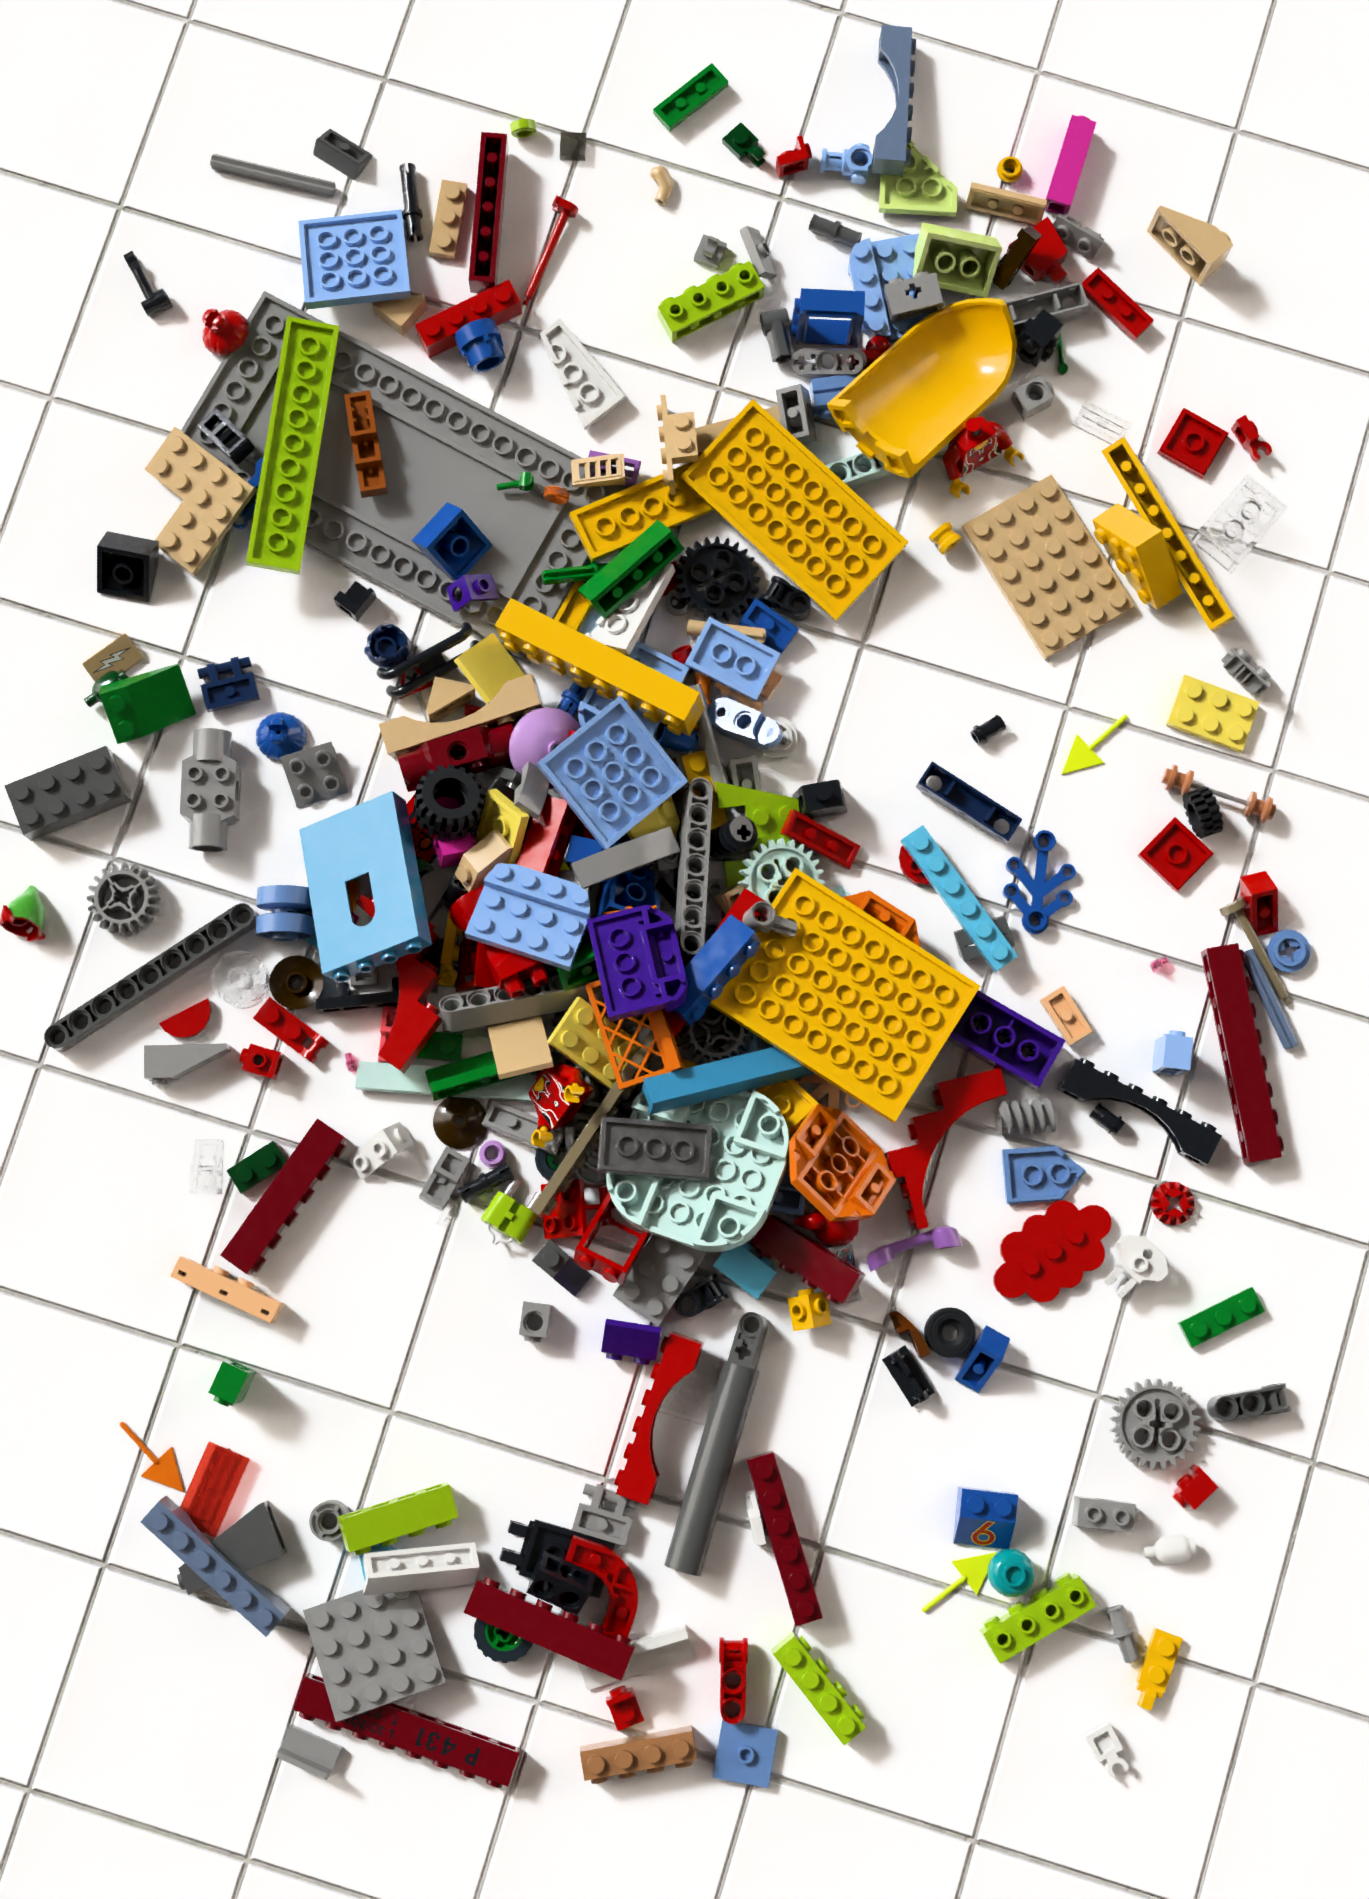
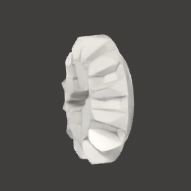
M768 717L777 721L781 730H784L782 744L759 750L769 758L782 759L795 748L798 738L795 726L784 717Z

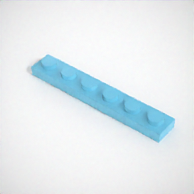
M924 825L901 839L900 843L994 973L1017 958L1018 955Z

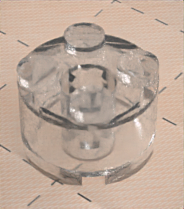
M237 950L226 953L219 959L215 968H213L211 973L212 987L215 993L232 1007L239 1009L254 1007L265 1000L269 994V970L258 957L249 952ZM241 974L247 978V980L243 981V985H239L236 982L240 980Z

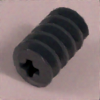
M738 816L711 830L709 857L719 862L727 861L752 848L757 842L758 837L754 822L748 817Z

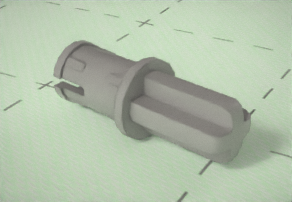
M1123 1604L1107 1608L1105 1611L1108 1614L1114 1631L1112 1637L1117 1640L1124 1662L1131 1663L1137 1661L1140 1655L1132 1635L1134 1629L1129 1626Z

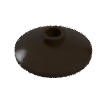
M300 955L289 956L279 961L273 968L269 978V988L273 998L283 1007L293 1010L304 1009L314 1004L315 999L320 997L324 987V977L319 966L310 958ZM296 979H301L303 982L302 987L294 988L293 982Z
M448 1097L438 1105L434 1112L433 1128L435 1134L442 1143L451 1148L466 1149L472 1147L482 1139L487 1128L482 1126L486 1111L475 1098ZM457 1116L464 1117L465 1122L462 1126L455 1125L454 1120Z

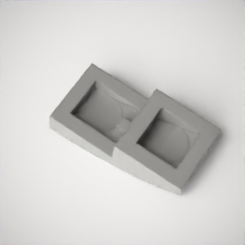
M529 761L522 768L521 784L515 789L514 805L537 819L545 803L550 781L537 766Z
M446 1146L434 1166L432 1174L419 1194V1199L443 1211L466 1170L470 1159Z

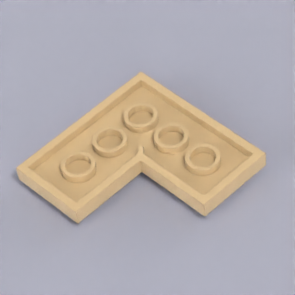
M174 427L144 470L183 499L155 539L159 541V548L191 574L197 575L258 489L180 429Z

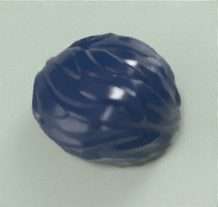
M393 624L379 625L368 635L364 653L376 666L389 669L407 659L411 651V643L405 632Z

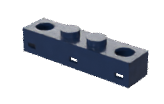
M933 761L915 787L1004 845L1008 843L1023 820ZM930 776L940 778L942 785L939 790L934 791L926 785V780ZM999 819L1006 820L1009 824L1008 832L1001 834L995 830V821Z

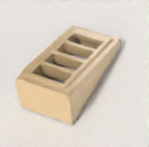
M610 454L571 460L572 487L625 485L624 454ZM611 465H616L617 474H611ZM590 466H595V477H590ZM600 466H606V475L601 476ZM579 467L585 468V478L580 479Z

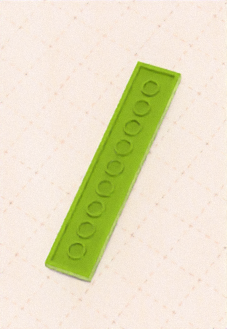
M287 316L246 558L247 566L300 575L340 326Z

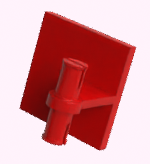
M583 1179L573 1180L569 1189L565 1193L561 1191L556 1198L558 1204L550 1216L545 1215L543 1218L545 1240L584 1235L587 1230L586 1210H598L609 1192L608 1188H598L600 1204L585 1205ZM542 1184V1185H540V1186H541V1192L543 1191V1189L545 1188V1186H546L547 1184ZM611 1210L607 1216L608 1218H612ZM604 1221L602 1226H608L607 1222Z

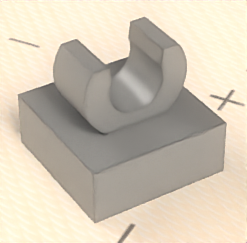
M703 234L693 261L718 270L727 249V243L713 236Z

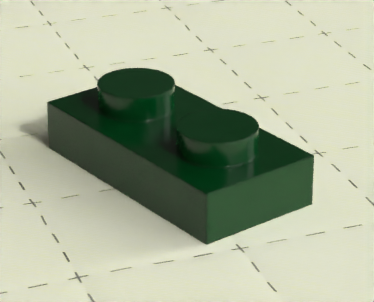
M272 1141L226 1171L240 1194H243L281 1170L287 1160L275 1141Z

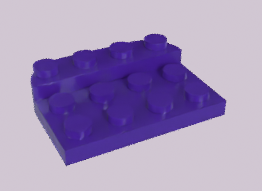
M642 905L586 919L610 1022L664 1008L666 1013L685 1004L688 993V981L676 931L670 915L652 908L651 905Z

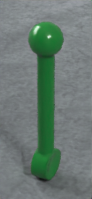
M1060 332L1059 342L1057 343L1060 365L1057 371L1059 374L1064 375L1068 371V365L1064 361Z

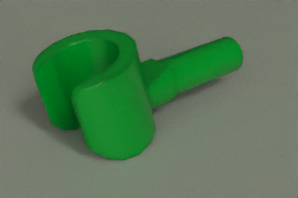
M521 472L519 481L497 484V490L519 488L523 491H530L534 485V477H532L533 475L530 472Z

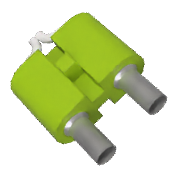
M515 1178L511 1179L504 1192L497 1191L480 1219L486 1224V1231L491 1236L490 1242L495 1245L500 1242L510 1244L513 1241L522 1244L538 1218L530 1209L540 1193L535 1192L527 1207L517 1203L511 1198L520 1185V1181ZM490 1227L503 1233L509 1240L499 1238L495 1241V1235L490 1230Z

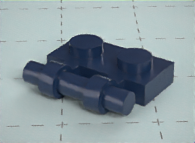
M237 656L230 658L228 662L220 664L213 662L207 664V667L197 669L199 679L210 677V683L200 685L208 713L260 700L253 672L246 674L242 672V669L252 667L249 656L240 659ZM233 671L234 677L219 680L220 674Z

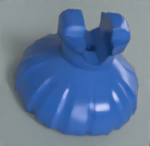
M276 712L266 716L259 723L256 729V744L267 758L281 761L280 757L303 750L306 744V730L303 723L295 715Z

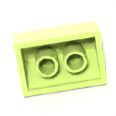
M922 222L915 247L913 278L915 274L928 271L929 274L936 272L941 289L987 298L1001 255L1002 246L995 237Z

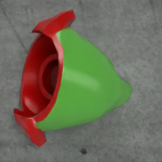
M30 885L8 905H3L0 925L12 934L27 938L26 941L33 942L45 939L46 935L42 932L45 924L44 906L38 889Z

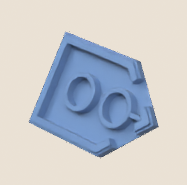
M1058 1146L1002 1149L1001 1156L1006 1204L1062 1200L1086 1172Z

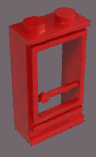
M608 1192L578 1243L573 1261L581 1268L588 1271L592 1270L602 1275L605 1280L623 1286L651 1234L644 1231L640 1234L616 1222L614 1218H608L607 1216L612 1207L616 1208ZM604 1221L607 1222L609 1227L615 1226L639 1238L624 1266L588 1249Z

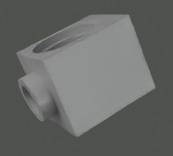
M1040 375L1014 389L1010 400L1024 421L1051 406L1054 399V390L1052 385L1048 381L1045 382ZM1029 394H1037L1040 397V400L1031 399L1029 397Z
M523 1301L519 1335H525L524 1341L541 1343V1338H547L552 1305ZM533 1314L539 1315L543 1320L542 1327L537 1331L531 1330L527 1325L529 1316Z

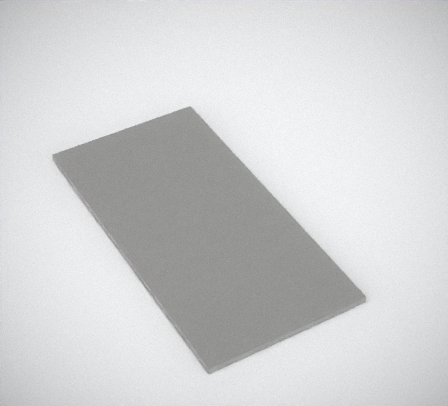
M266 291L262 293L247 318L249 333L245 343L232 354L225 355L181 429L182 432L246 481L256 474V463L260 458L264 457L287 316L325 323ZM339 330L304 546L461 628L464 622L470 623L472 626L471 634L482 640L494 633L502 645H504L502 639L499 638L500 634L495 624L510 598L554 619L574 582L544 585L542 582V572L550 569L586 566L590 559L569 517V513L629 487L620 485L572 487L571 460L581 459L582 457ZM370 390L388 494L362 498L344 394ZM215 408L249 438L255 447L238 465H235L197 427ZM222 421L217 422L210 431L212 432ZM229 428L223 431L217 438L223 435ZM236 435L230 441H228L225 444V446L228 445L236 437ZM579 467L580 479L584 478L585 468ZM521 472H530L533 475L532 477H534V485L530 491H523L519 488L497 490V484L519 481ZM558 486L570 492L568 503L557 504L546 500L543 497L545 487ZM258 490L244 509L257 498ZM447 502L463 509L492 543L493 546L466 575L492 574L499 598L493 601H472L458 612H453L446 589L454 581L427 559L412 542V539ZM459 587L455 592L458 602L462 599V591ZM505 648L510 655L530 665L531 661L526 657V654L520 651L514 653Z

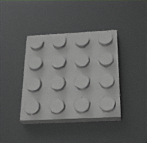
M363 1590L303 1610L336 1723L446 1684L417 1590L364 1595Z

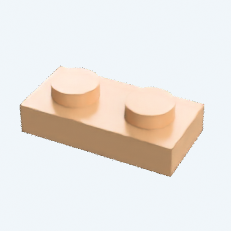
M1064 985L1040 1000L1041 1005L1062 1038L1066 1040L1065 1042L1068 1047L1093 1032Z

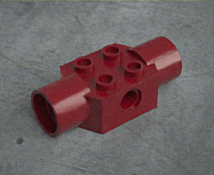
M512 723L495 728L477 726L426 741L416 751L397 756L407 791H415L421 777L426 776L427 771L430 769L436 771L437 766L443 765L444 768H448V765H454V769L463 767L466 769L465 773L469 774L472 772L477 774L493 767L510 763L509 743L513 732ZM459 755L465 756L461 760H455V758Z

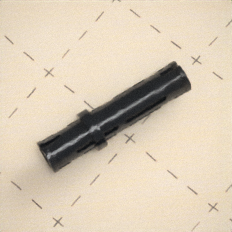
M405 163L399 166L404 204L402 216L406 222V238L409 242H415V232L417 242L423 240L421 226L423 213L419 208L416 166L413 163H408L407 173Z

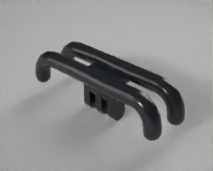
M462 623L461 630L456 634L392 668H378L376 675L382 680L394 679L415 667H418L422 675L401 686H387V695L392 698L405 696L432 682L435 677H441L458 668L454 660L461 654L445 661L442 653L462 643L471 635L472 626L470 623ZM472 640L470 648L479 643V641Z

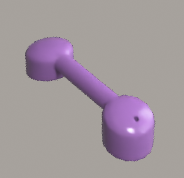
M941 1226L878 1247L867 1257L870 1272L895 1259L893 1254L929 1242H933L935 1249L963 1246L958 1230L950 1226Z

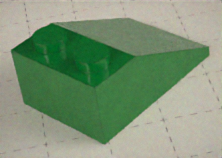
M179 663L105 684L100 688L99 695L117 744L147 736L196 714Z

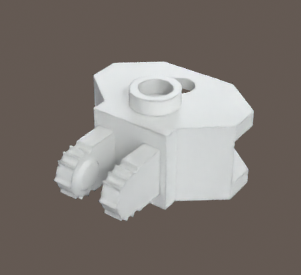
M1123 1235L1115 1243L1118 1259L1115 1264L1116 1268L1107 1276L1104 1283L1107 1286L1112 1285L1123 1273L1128 1280L1118 1289L1116 1294L1122 1298L1135 1284H1140L1142 1281H1162L1168 1275L1166 1255L1145 1236ZM1144 1250L1148 1254L1147 1258L1143 1256Z

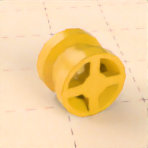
M948 521L938 527L929 536V540L938 545V551L943 555L953 549L962 540V537L952 530V524Z

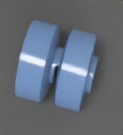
M268 885L257 888L256 907L271 913L261 914L256 917V936L274 941H298L299 939L314 937L313 917L299 913L312 910L308 887Z

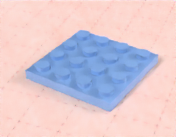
M402 209L298 221L306 310L411 298Z
M621 695L536 763L538 768L604 850L608 849L688 782Z

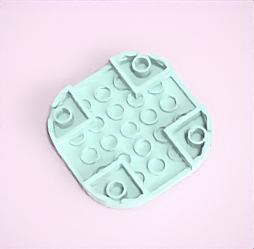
M744 1091L650 1115L646 1097L640 1092L631 1106L633 1112L630 1119L713 1125L709 1182L606 1174L607 1188L619 1213L632 1226L644 1232L700 1251L723 1252L745 1244L758 1233L765 1223L789 1162V1141L791 1136L779 1108L769 1098L759 1092L753 1091L750 1093Z

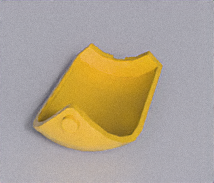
M967 299L949 304L919 321L827 403L838 426L844 433L849 431L858 442L856 447L870 460L875 457L884 463L885 470L910 479L965 428V423L968 419L976 418L999 396L1008 384L1016 363L1017 339L1007 304L1002 299Z

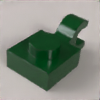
M741 122L722 138V144L739 160L746 156L757 168L765 162L763 157L766 153L757 146L759 139Z

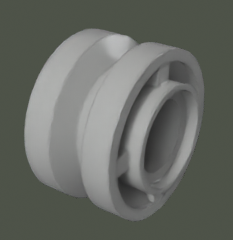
M326 1500L312 1510L309 1525L312 1533L318 1539L334 1541L342 1537L338 1519L336 1527L329 1528L323 1522L324 1515L326 1513H333L338 1517L350 1513V1511L341 1501Z

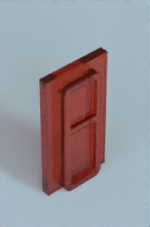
M211 1441L208 1442L180 1508L188 1514L202 1533L216 1538L250 1458Z

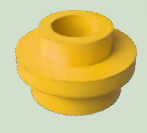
M1013 156L1003 158L997 166L998 177L1007 183L1016 182L1023 172L1021 162ZM1010 168L1014 173H1007L1005 169Z

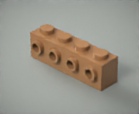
M692 1726L580 1746L584 1781L591 1780V1784L606 1782L609 1776L619 1775L620 1779L636 1776V1771L647 1770V1773H657L663 1771L664 1766L675 1764V1768H684L691 1766L692 1761L697 1760Z

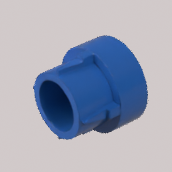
M491 318L472 321L461 327L454 335V340L460 354L466 358L474 372L489 371L499 366L506 358L501 334L495 320Z

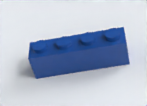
M730 914L686 965L685 972L688 981L686 1002L683 1006L671 1011V1013L689 1026L695 1020H699L711 1001L721 995L723 987L729 980L739 974L741 966L747 959L757 953L761 941L756 932Z

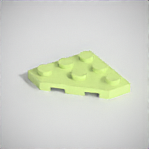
M911 140L906 146V149L911 150L910 165L904 167L903 176L880 174L878 213L956 217L958 188L951 181L948 182L939 172L940 169L926 155L923 156L915 148V143Z

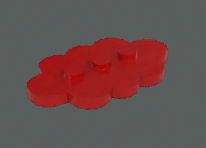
M1061 1200L1051 1203L1046 1208L1044 1215L1028 1217L1023 1222L1021 1232L1007 1234L1000 1243V1255L1004 1263L994 1272L993 1285L995 1290L1006 1298H1016L1026 1293L1036 1302H1049L1059 1294L1060 1288L1077 1286L1082 1280L1084 1271H1093L1099 1268L1104 1261L1105 1249L1100 1240L1109 1233L1112 1226L1109 1212L1099 1205H1088L1078 1210L1073 1203Z

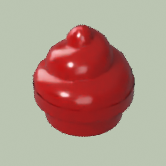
M684 645L671 652L672 659L685 665L692 651L691 645Z

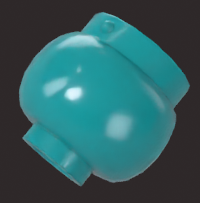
M1004 1549L997 1552L991 1558L988 1565V1579L997 1593L1006 1597H1018L1025 1594L1032 1587L1035 1579V1568L1031 1559L1024 1552L1017 1549Z

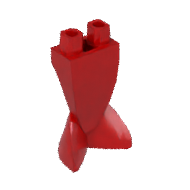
M484 886L461 896L451 906L449 917L460 930L466 931ZM482 943L487 963L499 990L505 989L512 999L525 992L522 980L529 978L534 987L547 983L548 976L544 968L545 963Z

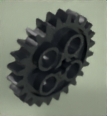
M716 536L713 543L710 542L708 537H705L703 546L698 541H695L693 545L694 550L687 547L685 551L687 556L681 555L679 558L681 564H677L675 568L676 572L680 574L675 575L674 581L681 583L676 587L675 591L683 592L680 602L688 600L689 604L686 609L690 610L695 607L696 617L701 612L705 613V621L711 615H714V619L719 621L723 615L728 622L731 618V613L738 618L741 610L746 612L749 608L748 603L752 604L755 597L752 594H757L759 588L755 585L759 583L760 577L753 576L758 572L759 567H751L755 558L750 557L746 559L745 555L748 549L746 548L740 552L738 550L739 542L735 543L733 547L729 546V538L722 544L718 536ZM715 559H724L727 562V566L718 565ZM733 568L737 569V571L726 574L729 570ZM693 571H702L705 578H697ZM725 575L721 582L719 580H715L711 584H709L713 576L715 579H719L720 577ZM729 581H737L741 588L735 589L731 587ZM706 586V588L701 591L697 590V587L699 588ZM707 593H715L719 600H710L707 597Z

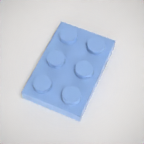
M709 617L685 662V666L756 702L781 653Z

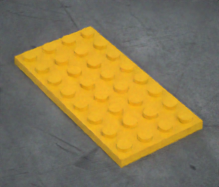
M754 399L742 409L699 456V461L694 462L680 477L682 481L795 585L807 593L835 621L845 613L909 543L908 540Z

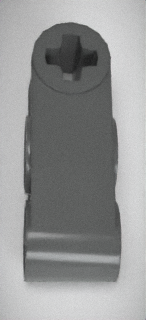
M1286 1383L1261 1386V1388L1216 1395L1208 1401L1207 1412L1211 1418L1219 1421H1232L1260 1415L1289 1412L1291 1407L1287 1405L1284 1391ZM1248 1396H1251L1254 1400V1406L1250 1411L1244 1405L1245 1399ZM1221 1401H1224L1228 1408L1223 1416L1218 1412V1405Z

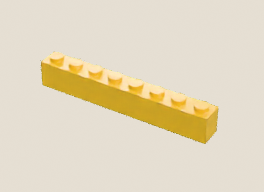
M1122 437L1101 452L1140 516L1162 530L1177 577L1210 631L1214 633L1235 620L1234 614L1127 439Z

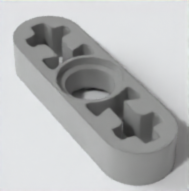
M803 348L795 352L790 360L792 369L798 374H856L863 370L867 363L865 353L858 348ZM825 354H829L834 358L835 365L833 368H826L823 365L822 358ZM803 355L805 360L816 358L815 363H809L805 367H803V363L798 362V359ZM853 355L854 359L859 360L855 367H853V363H843L841 365L842 360H847Z

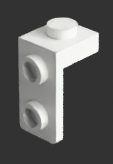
M398 1122L378 1132L349 1155L348 1160L359 1177L364 1179L393 1156L408 1150L415 1143L411 1139L408 1130L403 1127L401 1122Z

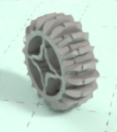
M126 862L122 863L120 870L116 864H112L111 873L103 868L101 872L104 877L101 879L98 876H94L93 878L98 883L97 886H88V889L94 892V895L86 897L87 901L94 903L88 907L89 912H96L92 917L93 921H101L99 927L103 930L109 927L111 934H115L119 928V933L122 936L126 935L128 928L132 934H136L137 925L145 930L147 926L144 921L146 919L150 922L155 920L150 915L151 911L158 913L160 910L153 905L154 903L161 902V897L154 895L160 891V887L152 886L156 879L153 876L147 877L149 872L145 868L139 871L137 864H133L130 870ZM133 879L139 883L135 886L130 885L123 888L117 881ZM110 887L112 896L104 907V896ZM118 890L126 896H129L126 898L128 899L127 903L130 906V908L122 902H119L122 900L120 899L121 895L118 892ZM144 891V902L138 911L136 901L142 896L141 893ZM121 910H125L131 916L123 920L109 917L111 913H117Z

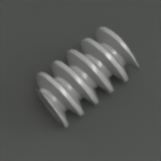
M1044 1098L1042 1103L1038 1099H1033L1031 1105L1026 1099L1021 1101L1020 1106L1016 1100H1012L1009 1107L1006 1101L999 1103L997 1128L1000 1136L1002 1135L1003 1128H1007L1009 1135H1012L1014 1127H1017L1019 1133L1023 1134L1025 1126H1028L1031 1134H1034L1035 1127L1038 1125L1042 1133H1045L1047 1125H1050L1052 1132L1056 1131L1055 1110L1049 1098Z

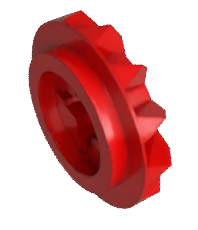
M1180 1182L1163 1183L1156 1188L1151 1197L1152 1212L1164 1224L1180 1225L1189 1220L1195 1210V1197L1189 1188ZM1181 1196L1177 1203L1180 1210L1172 1208L1166 1212L1165 1210L1170 1204L1167 1197L1173 1199Z

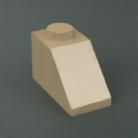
M493 830L463 854L454 875L468 892L484 886L485 877L493 870L494 866L499 863H506L513 847L499 830Z

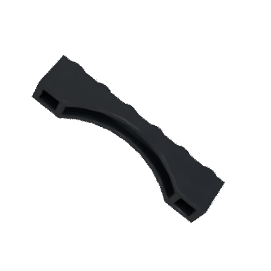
M1080 1058V1060L1074 1059L1070 1062L1057 1088L1058 1091L1079 1102L1112 1100L1138 1108L1152 1117L1164 1129L1179 1155L1200 1166L1208 1165L1222 1135L1216 1132V1127L1203 1121L1199 1124L1191 1119L1192 1115L1182 1109L1175 1111L1167 1107L1168 1102L1157 1096L1150 1098L1142 1094L1144 1090L1137 1085L1129 1083L1127 1086L1118 1081L1119 1076L1105 1070L1102 1073L1094 1068L1095 1064L1085 1058Z

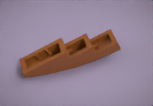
M367 390L344 394L361 497L366 498L388 494L371 392Z

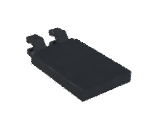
M538 1519L530 1520L529 1525L510 1520L508 1533L524 1537L523 1545L520 1552L502 1547L499 1559L500 1561L516 1565L515 1570L519 1571V1575L530 1578L544 1551L565 1560L573 1535L600 1543L614 1550L615 1543ZM597 1576L594 1578L590 1596L600 1598L604 1582Z

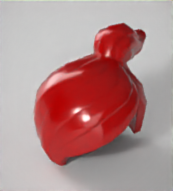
M815 1209L814 1213L794 1218L793 1221L795 1225L812 1230L820 1242L832 1247L849 1244L859 1232V1220L830 1222L818 1209Z

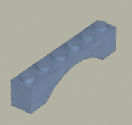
M881 26L878 64L885 71L892 84L896 108L887 125L875 137L872 174L903 176L904 167L910 165L911 150L906 149L907 143L911 142L912 127L907 126L908 121L912 120L913 105L909 104V99H913L914 83L910 82V77H914L915 60H911V55H915L916 39L912 38V27Z
M167 1495L160 1499L140 1521L265 1637L270 1634L291 1609L270 1589L249 1577L229 1561L201 1533L188 1514Z

